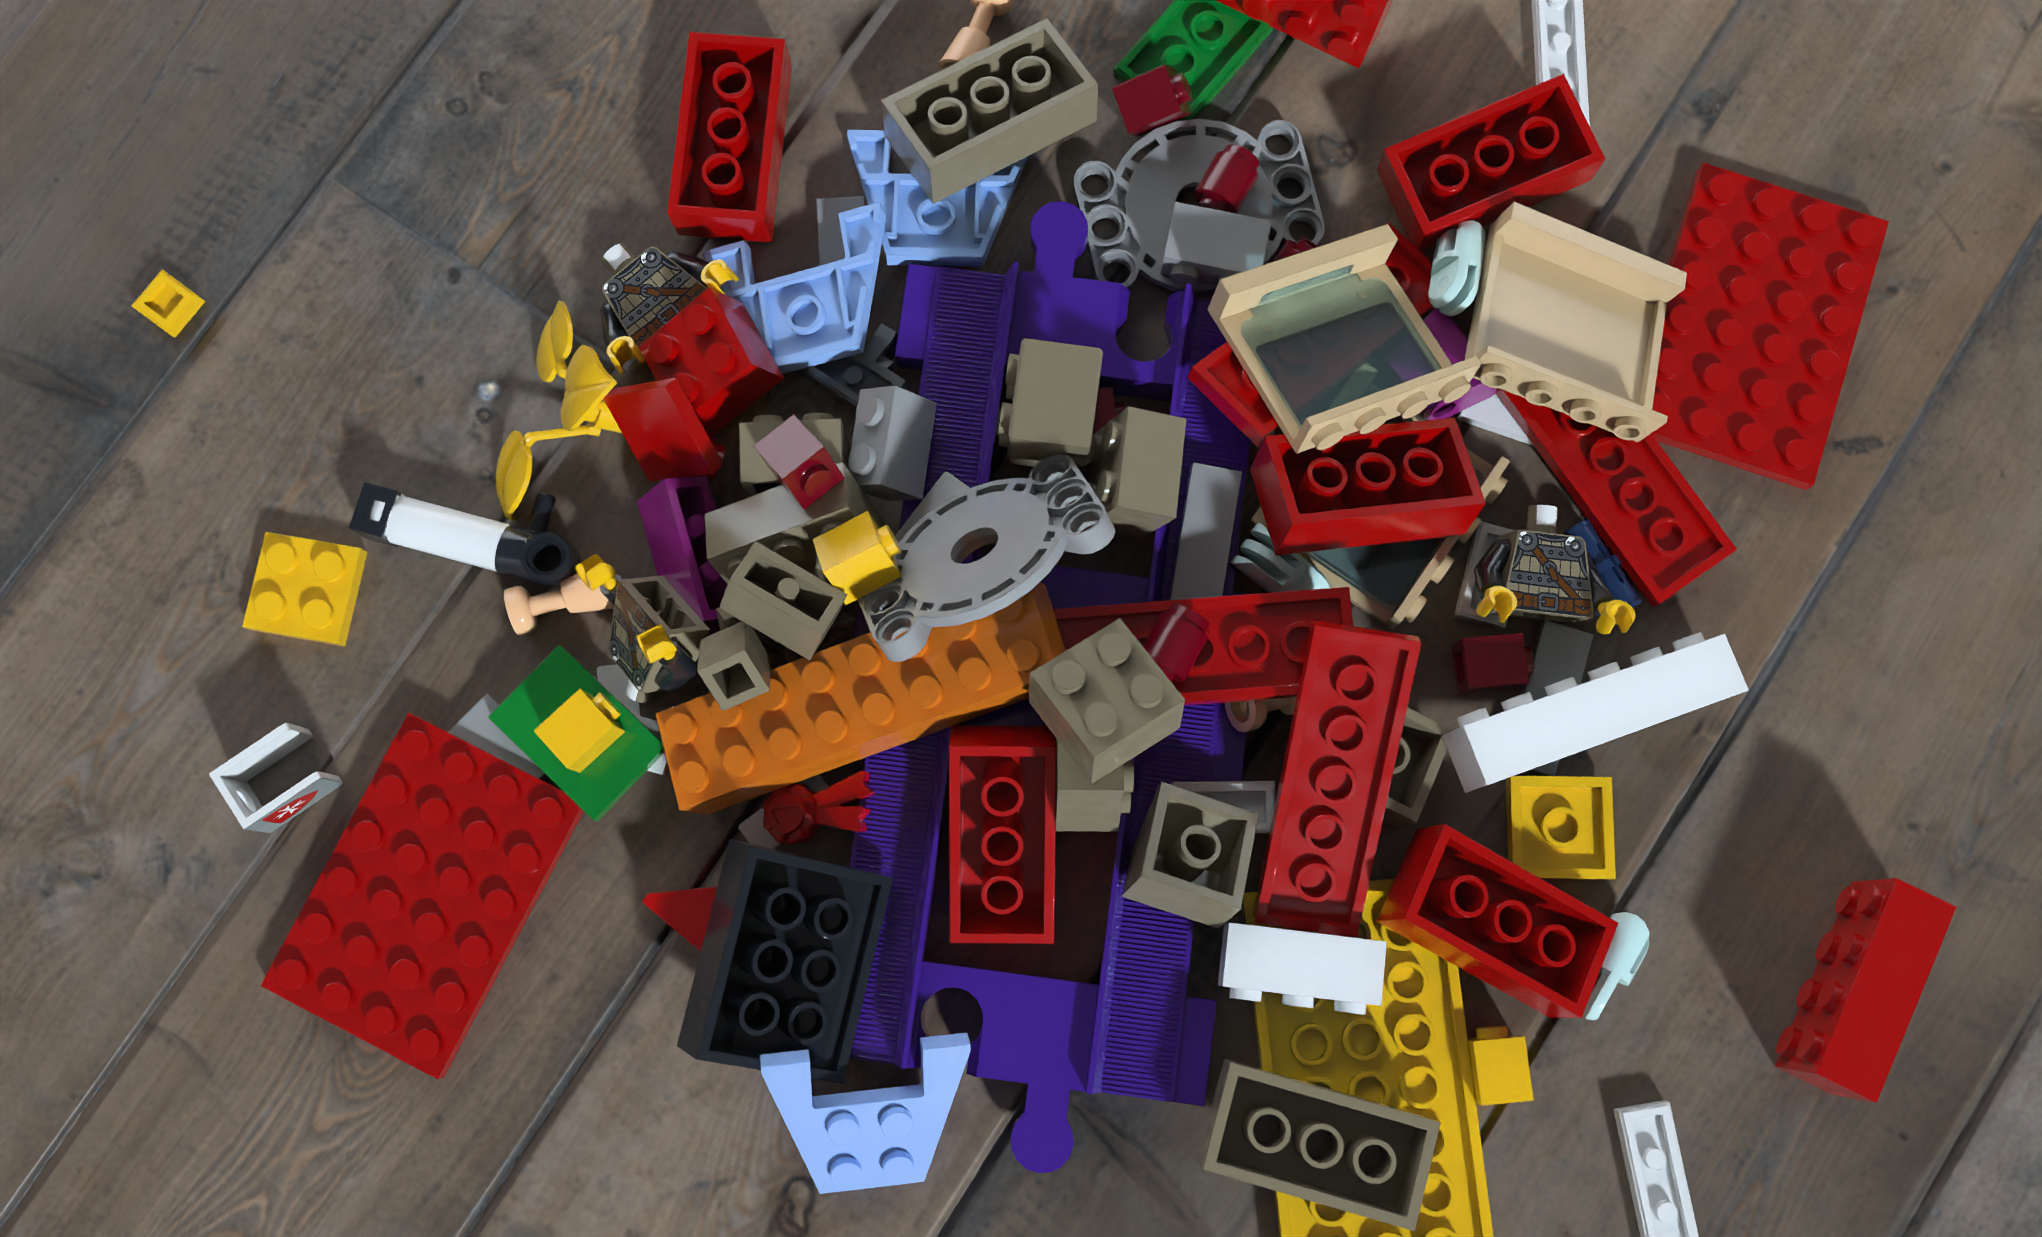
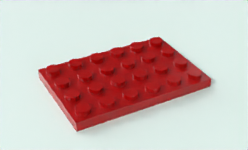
M1703 163L1697 170L1669 261V266L1686 272L1687 276L1685 289L1671 299L1666 306L1652 410L1668 417L1667 423L1652 432L1655 439L1660 443L1797 488L1807 490L1814 486L1889 221Z
M408 713L260 986L437 1080L444 1078L584 811L557 786L492 755L415 714Z

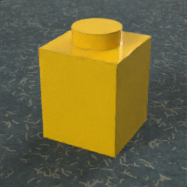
M868 511L812 539L824 575L833 587L847 594L844 601L846 605L902 577L894 557L901 553V548L888 525L879 528Z
M579 689L542 722L534 732L567 769L581 773L616 741L625 730L616 721L621 715L620 711L604 694L599 692L594 697L590 693Z
M1507 1025L1476 1028L1477 1037L1468 1038L1476 1104L1484 1106L1534 1101L1525 1036L1508 1034Z

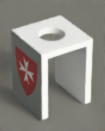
M284 723L209 773L244 830L272 833L343 784L339 776L316 771L265 806H262L247 781L310 740L313 735L309 729Z

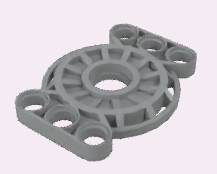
M1206 119L1181 120L1156 128L1136 141L1123 156L1116 171L1107 163L1099 160L1083 163L1074 175L1073 192L1077 208L1083 212L1088 221V242L1086 247L1094 279L1107 281L1103 275L1104 268L1110 263L1119 262L1129 269L1130 277L1121 284L1130 292L1134 289L1139 274L1171 291H1185L1186 285L1174 282L1169 278L1170 276L1166 277L1161 274L1174 205L1178 195L1184 189L1198 186L1216 153L1223 151L1229 144L1242 147L1244 145L1247 146L1259 160L1258 178L1237 214L1272 221L1269 236L1273 239V242L1268 239L1263 265L1268 264L1274 257L1279 245L1283 248L1287 240L1296 242L1289 234V227L1293 223L1306 222L1311 225L1315 231V238L1311 242L1319 246L1325 232V224L1298 129L1292 123L1285 120H1274L1262 128L1258 140H1256L1246 131L1225 122ZM1195 131V135L1180 136L1169 141L1166 138L1178 132ZM1205 131L1223 134L1235 140L1232 143L1220 137L1205 135ZM1282 135L1290 141L1292 149L1284 155H1276L1267 149L1265 141L1270 136ZM1155 143L1156 148L1147 153L1140 163L1134 161L1135 157L1143 149ZM1125 172L1130 177L1129 182L1122 178ZM1099 175L1107 181L1108 188L1104 193L1092 196L1082 189L1081 183L1087 176ZM1285 178L1296 179L1303 187V194L1295 199L1285 198L1279 193L1277 184ZM1108 218L1118 225L1119 232L1114 238L1103 240L1094 235L1092 231L1093 224L1099 219ZM1198 282L1192 285L1195 294L1200 295L1215 293L1217 285Z
M1061 453L1050 455L1039 461L1032 468L1028 479H1002L975 486L949 498L928 512L909 529L898 543L901 553L894 557L902 577L857 600L874 640L887 659L894 662L905 661L919 653L926 645L932 627L961 625L982 619L1009 606L1030 592L1044 579L1061 558L1064 551L1084 555L1101 550L1113 539L1115 528L1105 507L1072 458L1067 454ZM1093 525L1091 528H1089V529H1087V530H1085V531H1082V530L1085 529L1086 527ZM996 543L990 553L972 563L961 564L976 549ZM907 631L906 633H904V634H903L902 636H900L899 638L894 639L895 637H897V636L900 635L901 633Z

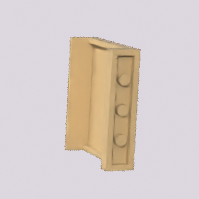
M1513 202L1489 226L1465 360L1477 356L1481 366L1473 378L1480 380L1488 387L1503 389L1525 398L1531 404L1546 406L1569 415L1577 422L1589 423L1614 433L1620 439L1639 442L1667 423L1668 416L1652 410L1666 306L1671 299L1685 289L1687 273Z

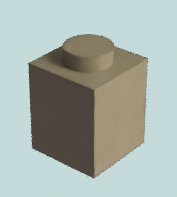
M741 621L701 639L697 672L722 711L770 691L771 658L750 625Z

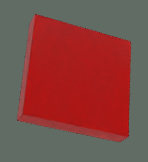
M677 378L613 388L604 397L603 400L648 481L709 475L723 466L716 449Z

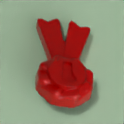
M859 771L818 793H815L806 784L794 783L774 790L763 803V827L778 843L785 845L807 843L821 825L856 832L867 831L864 819L870 813V808L847 806V804L875 794L874 790L868 785L869 772Z

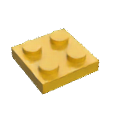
M265 532L242 627L258 632L345 646L368 552L358 547Z
M1511 776L1505 779L1509 861L1541 879H1616L1612 777Z

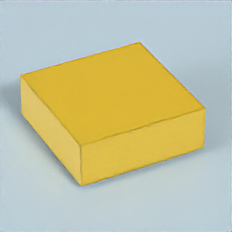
M162 269L131 306L175 338L206 301Z

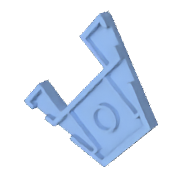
M847 130L849 149L867 204L880 202L886 211V222L881 247L887 265L915 264L923 266L983 267L1029 156L932 204L912 174L890 173L891 144L886 139L884 130Z
M880 202L838 213L845 258L839 261L756 283L751 248L744 240L704 251V257L707 261L723 260L739 278L737 282L734 280L724 282L721 285V289L726 295L744 304L782 374L864 352L886 222V211Z
M968 1033L920 1037L921 1084L812 1096L809 1050L761 1054L760 1064L761 1074L819 1193L824 1194L924 1182L971 1048Z

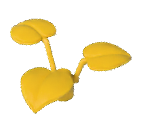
M563 301L557 302L553 314L542 331L536 356L537 371L542 381L550 383L554 380L556 374L565 379L566 391L561 407V423L563 428L528 432L524 436L519 431H513L506 439L496 467V490L505 516L508 520L515 521L513 512L520 504L530 482L532 473V452L530 448L534 442L586 434L599 436L601 429L622 433L603 400L617 382L604 369L595 350L590 346L581 345L576 350L567 368L565 360L572 349L573 328L569 311ZM584 421L588 422L587 425L580 426Z

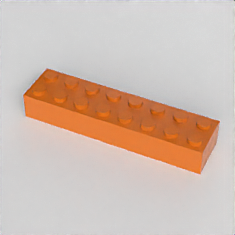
M1039 582L1023 597L982 619L955 626L932 627L926 645L919 653L905 661L894 662L888 660L870 632L814 653L811 660L801 658L772 669L770 691L725 711H722L712 693H708L655 713L679 810L708 815L946 729L952 725L960 724L1029 699L1030 673L1066 651L1046 585ZM907 631L901 633L900 635H898V636L895 637L894 639L899 638L900 636H902V635H903L904 633H906Z

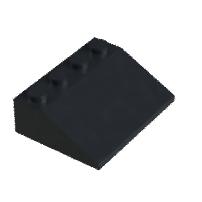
M729 839L677 1047L696 1060L761 1070V1054L809 1050L811 1079L843 1084L893 878Z

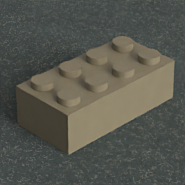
M1048 18L882 99L881 107L885 137L932 204H935L1096 122L1098 83Z
M1224 1059L1198 1164L1203 1170L1415 1231L1440 1122L1409 1111Z

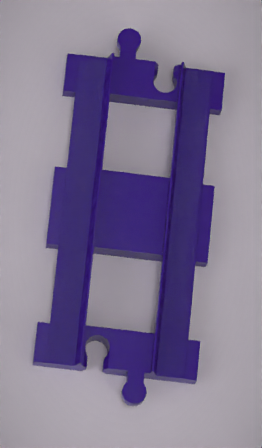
M1064 201L1050 202L1042 206L1033 216L1030 224L1031 246L1036 254L1034 272L1019 271L1018 262H1014L1005 275L909 264L895 358L898 368L922 371L919 396L936 402L937 406L923 498L903 500L899 530L944 472H949L970 488L990 482L1003 384L1006 381L1009 354L1019 355L1023 339L1100 348L1103 352L1098 388L1113 387V394L1119 396L1171 402L1169 415L1186 418L1177 514L1175 519L1155 530L1149 578L1054 566L1050 573L1040 581L1046 585L1052 608L1061 609L1168 600L1189 470L1193 462L1242 472L1222 596L1245 595L1233 593L1235 566L1230 562L1237 555L1250 439L1187 378L1195 364L1227 342L1207 310L1211 300L1198 299L1192 285L1187 283L1185 291L1179 290L1169 295L1164 324L1169 341V350L1162 357L1153 361L1140 362L1129 358L1120 350L1116 337L1126 323L1130 291L1121 283L1074 277L1075 261L1084 253L1088 242V221L1079 208L1074 204ZM981 547L970 553L961 564L972 563L983 558L984 556H980ZM859 602L853 639L871 632ZM1029 699L957 724L975 726H1047L1029 703ZM1225 703L1184 705L1180 728L1131 759L1134 762V789L1131 792L1130 813H1121L1119 831L1117 832L1099 984L923 960L949 779L951 727L865 757L863 771L869 772L868 785L874 790L875 794L859 800L858 806L870 808V813L864 819L867 831H854L849 867L893 878L850 1058L895 1064L904 1069L908 1067L921 1068L920 1037H929L924 1017L928 1001L937 991L943 988L957 987L968 991L977 999L982 1009L983 1025L980 1034L970 1044L971 1051L968 1057L966 1074L975 1077L1028 1084L1025 1111L1015 1121L1011 1132V1149L1016 1160L1024 1168L1036 1173H1050L1062 1167L1070 1158L1074 1146L1073 1130L1067 1119L1070 1090L1084 1091L1086 1094L1102 1092L1205 1106L1216 1000L1186 996L1194 920L1121 896L1132 848L1157 787L1161 782L1170 784L1172 782L1241 781L1247 732H1240L1232 726L1227 717Z

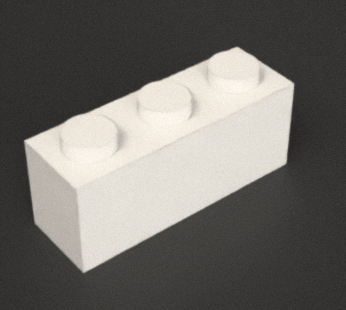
M1230 922L1224 923L1218 986L1230 987L1229 998L1261 1002L1262 991L1281 993V1004L1313 1008L1314 998L1334 1000V1011L1365 1014L1366 1004L1381 1006L1387 942Z

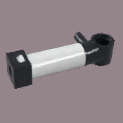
M364 482L348 528L371 541L397 548L399 545L537 582L549 589H561V581L577 574L575 566L582 562L579 553L566 540L555 533L546 532L555 507L556 498L544 492L537 494L527 527L524 529L409 498L397 490ZM560 551L561 562L558 567L549 572L543 571L542 563L545 556L550 552Z

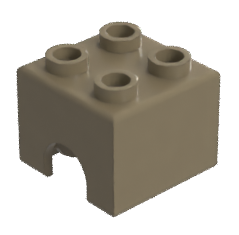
M1025 338L1021 342L1019 355L1009 354L1006 373V399H1013L1012 404L1002 403L999 422V447L1008 448L1010 463L1034 467L1042 459L1061 453L1070 456L1081 473L1087 470L1088 460L1085 459V455L1089 454L1103 357V352L1100 348Z

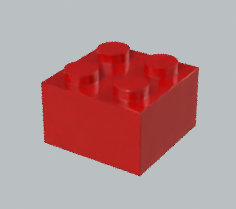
M711 287L639 346L656 381L677 378L707 435L714 436L784 379L744 304Z

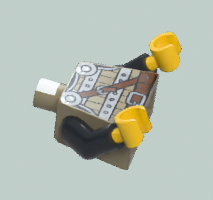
M623 243L614 245L604 254L602 263L613 274V277L601 287L602 292L607 298L600 309L604 342L607 346V356L620 375L625 373L623 365L630 359L636 358L640 364L644 362L645 359L639 346L707 290V288L711 287L724 293L720 289L724 282L728 280L737 282L739 280L723 260L718 259L709 262L677 251H670L664 254L654 246L649 247L638 257H635Z
M1528 506L1526 530H1515L1500 536L1497 541L1490 545L1474 568V576L1481 602L1476 607L1477 614L1482 617H1486L1488 614L1497 615L1502 623L1508 617L1571 624L1592 619L1594 613L1596 616H1599L1596 622V630L1601 634H1610L1615 623L1619 626L1622 633H1627L1636 616L1631 605L1614 598L1604 583L1590 554L1587 552L1584 539L1579 536L1557 534L1558 508L1555 506Z
M597 554L590 556L575 566L576 572L584 585L590 591L600 587L601 593L613 605L614 612L608 649L611 658L628 677L625 694L629 699L639 703L650 702L654 699L655 692L673 691L681 688L696 675V661L699 656L701 639L708 637L710 629L663 575L623 579L620 575L616 574L615 569L610 564L604 563Z

